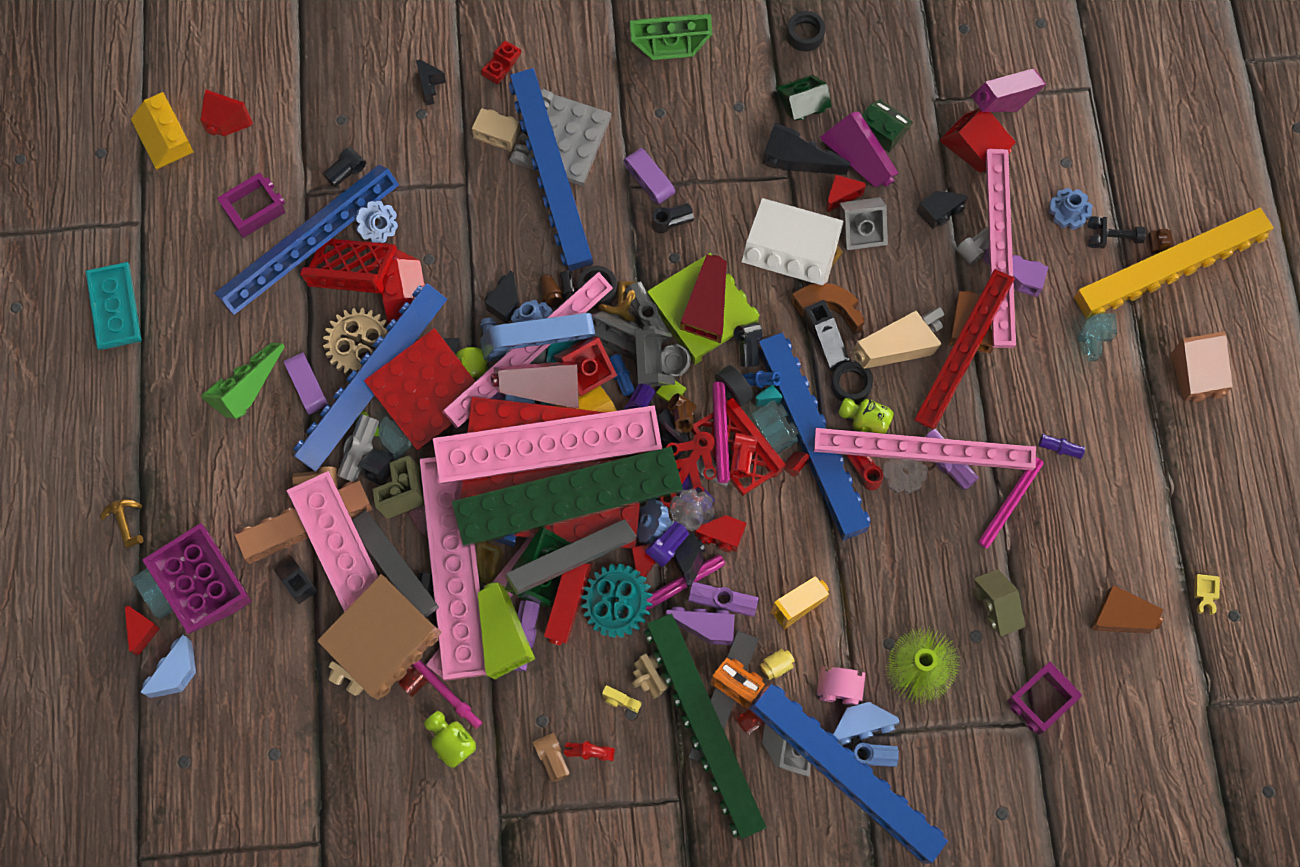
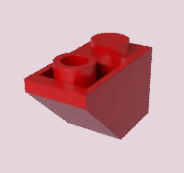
M725 515L697 527L695 537L698 540L701 539L703 544L710 545L712 543L718 545L719 549L724 552H737L747 523Z

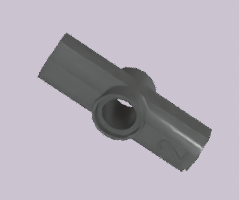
M641 281L627 287L624 290L626 295L630 290L635 292V297L631 304L638 315L639 322L644 327L656 326V328H664L665 332H668L657 312L656 305L652 303ZM644 310H650L652 311L653 316L649 318L644 317L642 315V312ZM662 338L661 344L670 338Z

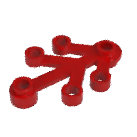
M704 431L697 433L693 441L679 444L669 443L667 447L672 445L677 447V451L673 453L674 456L682 451L693 450L688 458L675 461L677 469L682 468L679 472L682 484L690 473L693 486L691 494L698 499L705 495V489L701 485L697 461L701 454L705 465L704 477L708 480H713L717 476V470L713 467L710 453L714 448L715 440L710 433ZM702 438L707 439L708 442L704 447L699 444ZM708 469L714 470L712 477L706 475ZM698 487L702 489L700 496H696L694 490ZM671 495L672 500L669 503L664 501V497L659 498V501L663 502L664 506L670 508L677 503V495Z

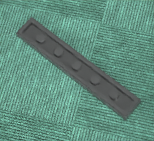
M365 510L352 521L363 544L394 586L425 617H428L439 608L437 603L369 512Z
M624 519L506 573V578L518 595L635 541L636 535Z
M738 631L727 658L738 660L744 665L743 669L747 671L759 639ZM715 688L711 702L724 729L735 701ZM692 747L688 758L699 762V759L702 757L698 749L694 750Z

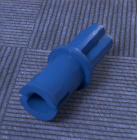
M620 354L611 356L609 359L617 374L614 380H617L624 396L632 395L635 389L629 377L630 371L626 370L622 356Z
M760 370L756 373L743 374V377L750 386L763 388L765 385L778 386L781 383V377L774 378L775 376H780L779 372H764Z

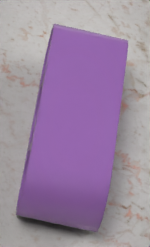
M640 148L624 158L626 168L655 204H661L676 193L671 182L644 149Z
M304 352L285 360L284 364L308 415L323 409L328 403Z

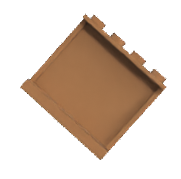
M381 574L319 638L318 642L370 696L379 700L389 693L390 687L396 681L405 676L407 669L412 664L422 658L423 652L438 641L439 635L442 632L388 578Z

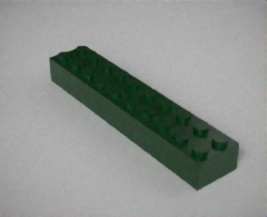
M671 446L452 501L451 505L462 548L540 529L541 527H548L678 494L683 490Z

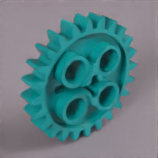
M610 564L609 570L602 567V574L594 573L595 580L588 579L591 587L584 588L588 595H583L581 598L587 600V603L581 605V607L588 609L583 615L588 618L591 617L587 623L595 625L594 631L599 632L601 630V635L607 636L609 634V637L615 638L617 634L618 637L623 638L624 632L632 635V628L640 629L638 622L646 623L643 615H650L646 607H650L653 604L647 602V599L651 598L653 594L646 592L651 586L643 584L646 581V577L640 576V571H633V568L630 566L625 568V565L619 564L618 567ZM610 584L611 589L609 593L606 594V586ZM631 585V593L627 596L626 589ZM607 606V614L603 616L602 611ZM626 608H628V616L624 618L623 612Z

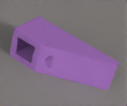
M987 248L982 260L990 266L989 249ZM1012 255L1013 277L1015 278L1013 282L1014 289L1018 292L1038 297L1044 285L1048 266H1044L1038 261L1031 262L1024 260L1018 255Z
M672 607L671 610H666V615L673 614L678 626L708 644L732 646L734 614H729V611L717 610L716 613H707L705 609H694L693 612L684 611L685 609L680 607Z

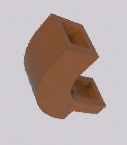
M828 283L824 285L812 284L792 294L791 303L802 318L805 307L825 300L829 309L840 314L854 334L863 328L864 317L859 310H856L859 300L851 292L840 286Z

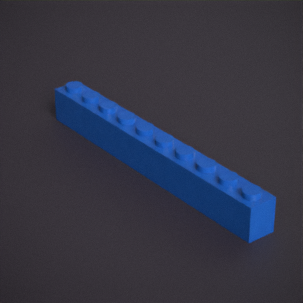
M531 68L511 74L512 82L508 83L511 95L516 94L518 100L514 102L517 114L522 113L523 120H520L523 133L527 132L529 136L525 141L528 151L533 150L535 156L531 158L534 170L539 169L540 176L537 177L540 189L544 188L546 195L542 197L545 207H550L552 212L548 217L551 227L556 226L558 234H554L557 246H562L564 253L560 254L563 266L568 265L569 271L593 265L591 252L535 70Z
M381 165L376 166L214 294L224 307L235 315L352 223L360 207L365 208L368 201H380L399 186L398 182L388 168Z
M428 283L423 286L418 285L411 294L414 297L410 303L405 302L398 311L401 313L397 320L392 319L385 328L388 330L384 337L379 336L372 345L375 347L371 354L366 353L359 362L362 365L357 372L353 370L346 379L349 382L344 389L342 387L338 389L333 396L336 399L331 406L327 404L319 414L322 416L317 424L313 422L306 431L309 434L304 441L300 439L294 446L293 450L295 453L293 457L310 470L315 472L318 470L374 396V393L364 380L414 344L446 302L447 298Z
M782 332L759 341V354L767 372L780 373V376H775L774 378L781 377V383L778 386L774 385V387L783 397L781 403L803 453L809 454L808 464L842 541L867 532L871 523L870 517L861 508V497L852 488V477L843 468L844 460L842 455L814 452L815 429H826L825 426L827 424L824 415L819 414L816 408L818 407L816 397L811 395L808 390L809 382L806 376H802L799 370L801 369L800 362L791 352L792 344L789 338L785 339Z
M772 684L766 686L748 708L923 864L933 863L948 842L943 837L944 833L936 826H931L926 822V817L921 812L913 810L908 806V801L903 796L896 795L890 790L891 786L885 780L878 779L872 774L873 770L867 764H861L855 758L854 752L846 747L843 748L838 743L835 735L825 732L820 727L821 724L817 719L812 716L808 717L802 711L803 708L800 704L793 700L790 701L785 696L786 693L782 688Z

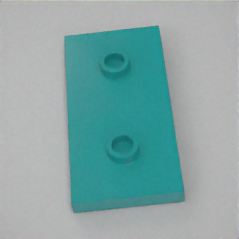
M124 262L86 270L98 350L141 342L130 264Z

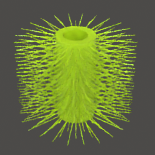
M925 628L924 639L922 632L920 640L919 634L917 635L918 638H916L915 634L912 635L913 638L910 636L909 641L911 644L909 643V646L904 644V646L901 645V649L897 648L899 651H897V655H894L898 657L895 658L897 660L888 658L890 660L888 662L891 663L890 665L902 666L888 669L893 670L894 674L892 675L895 676L897 674L896 677L899 679L894 690L897 685L900 688L905 686L902 691L903 693L913 681L914 684L908 699L914 691L912 700L916 695V698H920V704L923 691V700L925 692L931 698L935 696V686L938 689L939 687L942 689V684L945 685L947 683L946 681L948 680L946 678L950 679L948 674H951L949 672H953L948 670L951 669L948 667L958 668L956 666H946L958 665L953 663L957 662L954 661L956 660L954 659L955 656L950 657L952 655L947 653L949 643L947 646L945 644L948 639L939 647L943 640L942 638L934 650H932L931 647L936 634L931 641L932 635L929 637L928 632L925 634ZM949 658H952V659H951V660H952L951 663H953V664H949V663H948V662H950V661H948V660H950Z

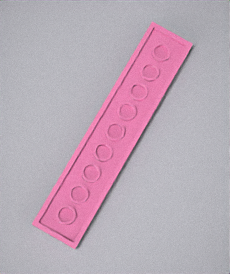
M655 405L433 438L440 484L647 453L662 449Z
M436 457L420 459L435 602L439 606L436 610L438 629L442 632L439 635L443 680L485 676L487 674L485 672L478 602L480 585L475 545L462 548L451 505L452 501L460 499L462 481L440 484Z

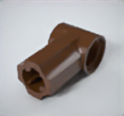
M676 393L668 402L667 409L673 412L675 429L680 433L690 432L694 427L692 416L696 410V404L681 394Z

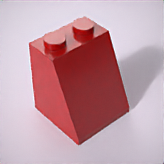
M980 108L964 113L939 139L942 144L979 173L986 171L987 149H1006L1009 155L1012 152L1011 147L1016 143L991 112H982Z

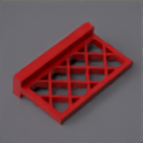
M330 239L316 250L309 267H303L300 275L309 287L382 294L384 289L382 281L397 247L395 244ZM326 246L335 247L334 249L324 254ZM348 247L353 249L342 256L341 251ZM365 249L371 250L362 257H360L358 254ZM384 250L387 251L386 255L378 259L377 254ZM339 254V258L331 263L328 262L327 259ZM356 255L358 259L347 265L345 261ZM375 257L376 261L365 267L364 262ZM324 261L326 262V266L322 267L321 269H317V266L319 264H321ZM341 263L345 265L340 270H333L334 267ZM360 264L363 267L361 270L357 272L350 271L355 267L359 266ZM380 266L378 274L369 273L371 270Z
M734 398L726 401L728 445L732 443V440H729L730 431L757 437L754 459H751V464H753L752 473L749 472L748 475L751 478V484L744 488L739 482V478L733 477L730 474L731 483L744 496L770 478H775L781 474L786 464ZM714 412L693 424L694 427L691 431L694 435L700 432L699 427L708 426L712 427L711 435L715 440ZM702 438L700 440L703 447L707 445V439ZM713 448L710 453L716 462V451ZM756 465L764 466L769 473L766 475L755 474Z

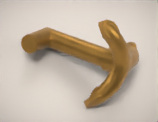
M618 281L617 307L600 304L598 306L599 309L609 314L620 315L626 321H635V317L628 312V308L635 297V292L630 290L626 297L624 290L636 281Z
M123 499L108 504L101 513L100 518L104 521L111 512L115 514L124 546L127 549L143 543V537L141 535L131 537L124 507H137L141 509L142 505L133 500Z

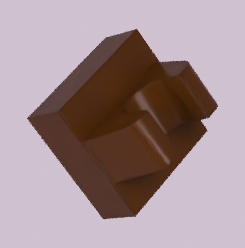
M1159 229L1158 231L1149 232L1151 254L1160 253L1174 247L1171 230Z

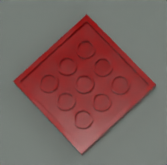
M435 328L364 380L417 451L453 425L442 411L476 382Z

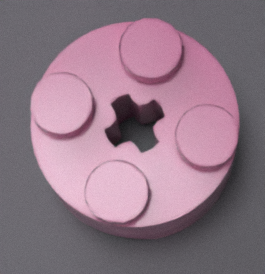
M820 667L817 695L820 696V701L833 702L836 699L843 700L842 704L856 706L859 704V701L863 700L866 673L862 672L857 676L858 671L832 667L831 670L825 671L826 667Z

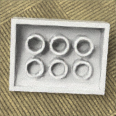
M762 198L746 242L742 262L824 285L828 282L843 220Z

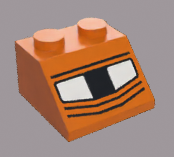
M726 658L712 676L710 684L748 710V707L764 688L763 679L755 672L749 673L744 670V665L738 660Z

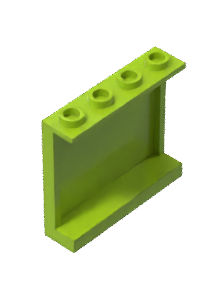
M706 255L647 291L652 303L656 305L657 312L663 323L679 345L688 350L694 365L702 361L703 355L734 337L736 326L753 322L758 323L759 321L758 311L754 306L751 307L748 304L745 293L737 289L734 285L733 277L728 273L726 274L724 326L721 343L680 330L681 319Z

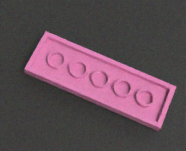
M329 471L288 489L287 492L345 612L379 576Z

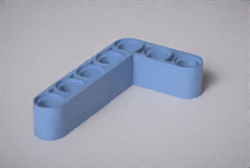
M591 313L492 326L480 338V344L484 360L488 359L489 362L501 359L510 349L594 337L596 334Z

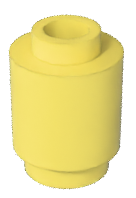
M781 648L763 659V663L759 666L765 677L771 680L772 678L777 679L793 669L792 663L795 660L788 650L784 651Z

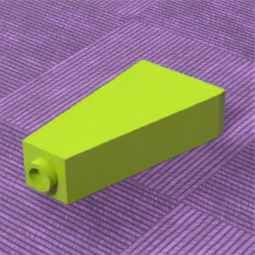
M498 582L485 585L484 589L478 592L485 672L488 677L497 679L534 660L535 657L510 596L505 590V586Z

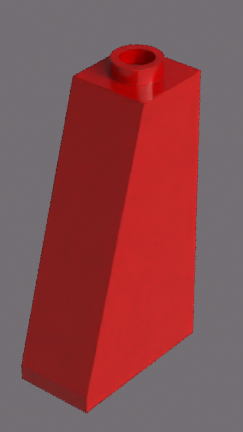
M587 562L562 574L544 637L549 638V643L561 646L562 642L567 643L569 641L582 601L581 597L584 594V588L587 585L593 567L592 562Z

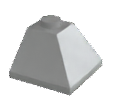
M765 723L762 743L775 766L809 777L811 763Z

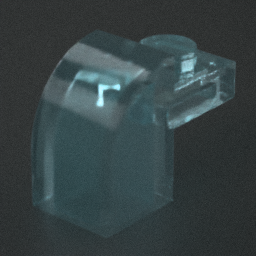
M1115 313L1094 315L1087 320L1081 329L1078 342L1085 341L1084 351L1085 354H1088V361H1098L1102 355L1101 341H1112L1117 335Z
M385 416L379 426V437L384 449L392 454L396 461L412 445L394 420L391 422Z

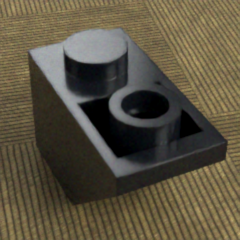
M935 191L919 203L917 213L932 229L938 225L941 227L949 221L950 216L953 214L958 215L965 209L968 197L965 194Z
M511 270L507 275H503L500 278L496 289L490 291L485 297L486 310L506 324L513 316L515 309L519 308L515 276Z
M292 556L273 569L299 605L317 592V589Z

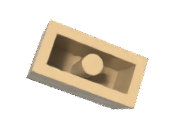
M481 108L472 127L474 139L512 152L521 132L520 122L514 117H505L494 110H485Z

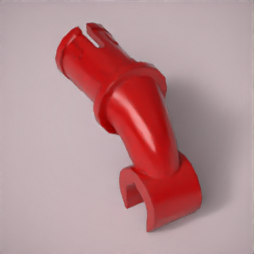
M584 741L583 743L567 742L564 746L571 749H564L566 757H582L584 760L598 758L600 761H614L615 748L596 746L589 741Z

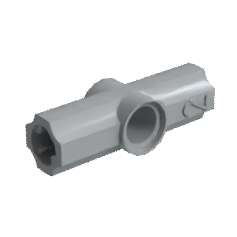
M360 414L353 435L349 436L345 442L343 449L345 455L337 476L356 482L360 473L358 464L373 449L371 442L380 421Z

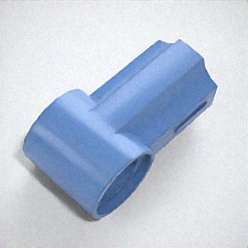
M860 743L851 750L861 764L897 767L899 759L897 746ZM858 749H863L867 753L866 760H861L858 757Z

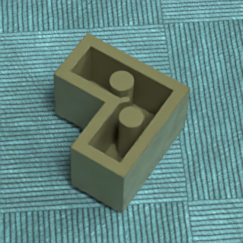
M410 455L389 463L392 482L373 489L375 508L387 519L425 505L421 467Z
M999 569L974 578L976 588L973 591L978 601L981 600L989 613L987 622L992 630L995 629L1000 636H1004L1025 627L1019 591Z

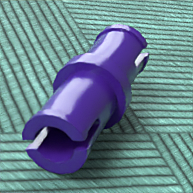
M1043 433L1038 443L1039 447L1056 451L1058 455L1065 454L1080 460L1085 452V446L1067 442L1065 438L1057 439Z

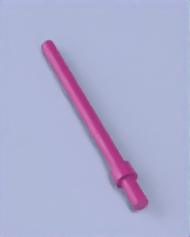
M421 660L412 664L456 709L455 712L461 718H465L475 729L482 725V722L471 712L472 708L466 702L462 703Z

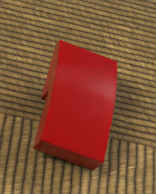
M505 40L494 51L493 58L481 70V75L498 85L511 70L522 50Z

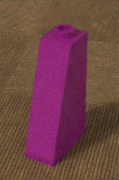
M1030 69L986 81L971 97L982 112H1018L1047 84L1036 69Z
M859 111L850 113L820 136L821 140L840 157L851 162L850 166L875 188L882 185L884 188L895 181L893 178L899 174Z

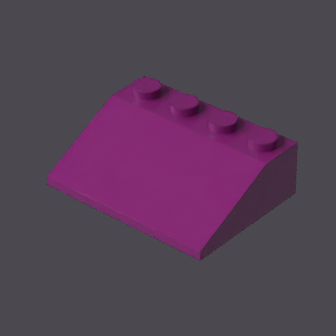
M202 523L142 559L187 634L230 616L253 602L213 537Z

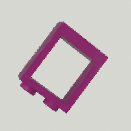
M260 172L217 197L222 209L242 238L286 213L283 204H285L284 199L280 193H274L272 190L275 188L268 177L264 178ZM262 186L273 203L242 221L231 204Z
M1048 662L1011 696L1007 702L1010 704L1009 708L1017 716L1020 715L1026 721L1025 725L1031 732L1040 735L1083 695L1051 662ZM1042 676L1067 700L1044 723L1020 699Z

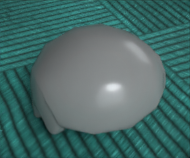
M679 344L664 347L661 352L662 372L675 377L685 374L691 362L688 350Z

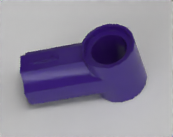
M638 384L630 401L623 410L648 407L656 391L649 385Z
M674 521L660 538L658 537L650 544L645 553L660 567H663L674 556V551L687 538L689 532L682 524Z

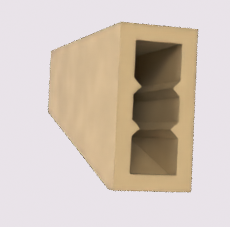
M914 311L858 341L851 353L863 369L931 356L940 347L941 342L919 313Z

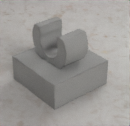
M941 307L932 309L921 316L932 332H937L943 328L942 323L938 319L945 315Z

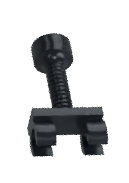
M1092 216L1088 220V227L1090 229L1100 228V236L1092 235L1088 239V247L1090 248L1100 247L1104 249L1107 244V237L1133 239L1134 243L1141 244L1145 242V227L1136 226L1135 230L1107 229V217Z

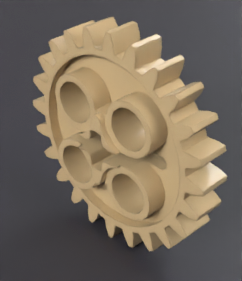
M353 308L350 315L345 310V317L342 318L337 314L338 322L330 321L333 328L325 329L330 335L323 337L324 341L328 342V344L323 345L324 350H330L326 353V357L332 358L330 361L331 365L337 364V371L344 368L345 375H348L350 371L355 370L357 372L362 366L359 363L361 361L359 359L361 353L368 352L371 354L373 352L368 346L373 347L372 345L376 340H368V335L377 333L378 337H384L388 332L384 328L387 325V321L379 322L381 319L380 314L373 317L372 310L365 314L364 308H361L360 313H357L355 308ZM352 325L358 326V330L355 333H349L347 331L348 328ZM341 335H345V336H347L349 339H347V338H341ZM362 339L363 344L359 343L358 346H356L354 341L359 342V340ZM346 344L350 346V349L347 352L339 351V348L342 345Z

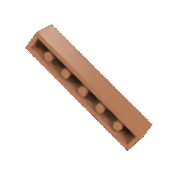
M360 481L348 482L343 488L338 490L351 519L357 517L365 510L368 512L373 510ZM294 508L284 510L280 516L275 518H266L255 527H245L240 530L239 534L235 535L243 557L248 564L309 538Z

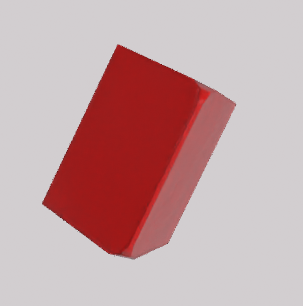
M794 452L785 462L784 470L792 477L796 476L808 463L809 454Z

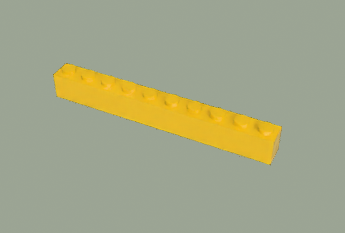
M1260 207L1087 285L1077 291L1074 299L1086 319L1092 316L1097 318L1111 307L1112 309L1119 308L1124 304V301L1129 299L1134 301L1143 295L1142 293L1149 291V293L1154 292L1166 282L1171 284L1177 281L1179 276L1184 274L1189 276L1201 266L1204 268L1209 267L1215 263V260L1219 258L1224 260L1230 257L1236 250L1241 252L1249 248L1256 241L1261 243L1269 238L1268 234L1274 227Z

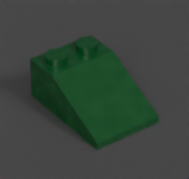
M541 527L511 571L571 544V542ZM562 575L518 595L509 581H507L505 590L525 601H532L543 607H553Z

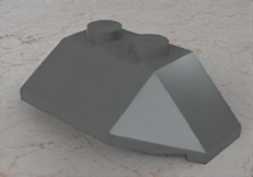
M603 311L592 314L595 337H599L602 345L637 361L635 331H642L639 326L630 321L625 322L619 316Z

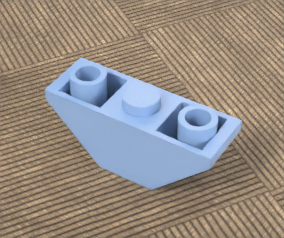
M182 635L181 638H177L173 642L170 653L159 661L156 672L143 683L141 693L149 698L182 692L196 673L193 645L190 639Z
M870 702L863 703L845 710L833 735L837 737L838 743L843 746L851 743V739L855 737L863 740L872 737L873 732L881 730L882 734L894 731V726L898 725L899 718Z

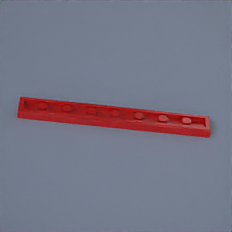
M994 269L914 419L915 422L931 430L936 429L1015 280L1013 276Z

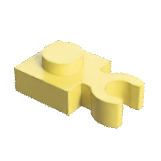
M1201 574L1195 576L1194 598L1201 599V602L1197 605L1198 614L1204 611V606L1209 607V615L1215 614L1216 605L1213 600L1219 599L1220 577Z
M607 685L605 686L602 693L605 703L616 708L618 705L624 706L638 713L641 707L640 701L630 698L626 694Z

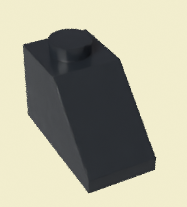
M372 449L359 462L358 467L364 479L382 486L386 484L391 474L389 463L393 462L394 459L392 454L385 450H380L379 452Z
M693 532L678 546L673 556L687 587L692 586L704 563L702 553L705 552V547L702 540H697Z

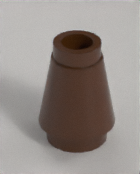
M543 275L540 278L542 300L549 307H555L562 302V292L552 278V275Z

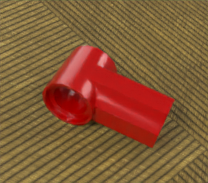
M735 432L731 443V452L733 453L730 465V474L733 477H748L751 459L757 445V437Z
M846 456L862 479L863 486L866 489L877 490L881 486L883 471L874 463L870 456ZM876 475L878 480L871 481L867 476Z

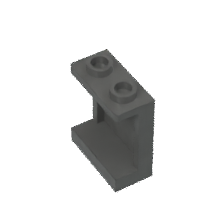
M645 326L642 331H635L638 384L649 386L675 385V376L662 374L661 339L672 338V333L665 332L664 328H656V326Z

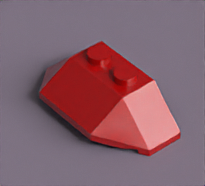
M396 249L382 281L384 285L382 298L388 324L392 319L397 320L401 313L398 311L405 302L410 303L414 297L411 294L418 285H425L420 260ZM387 251L377 254L378 259L386 255Z

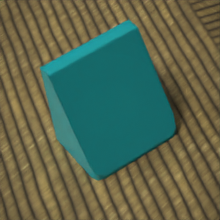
M770 385L756 396L754 404L756 407L781 404L783 397L774 385Z

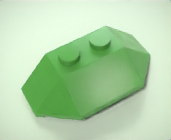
M711 14L630 20L631 41L652 60L693 57L712 36Z

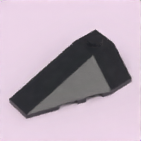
M777 123L774 124L763 157V163L768 167L788 171L847 175L851 162L830 150L822 151L816 146V142L813 140L809 142L799 137L800 133Z

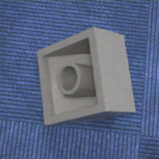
M881 197L840 203V220H843L842 232L846 250L888 245L887 209Z

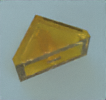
M487 542L478 544L476 559L480 583L487 585L493 582L504 556L501 547Z

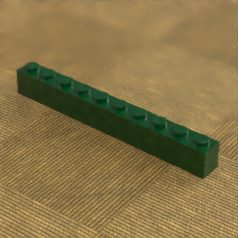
M668 614L647 623L645 626L646 631H643L644 637L648 644L652 643L655 650L653 652L654 660L657 665L661 664L664 671L662 678L666 686L670 685L673 694H671L672 701L676 708L680 707L683 714L680 716L685 729L689 728L691 732L690 742L694 750L698 749L702 757L699 759L700 765L704 772L708 771L711 778L709 780L710 788L714 794L717 793L721 802H718L722 814L727 815L730 821L728 828L732 837H737L739 841L766 829V824L673 614Z

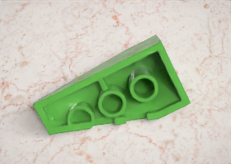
M271 342L249 359V364L236 367L233 370L234 375L225 381L221 378L201 395V398L226 418L238 419L246 413V409L252 405L285 346L283 343Z

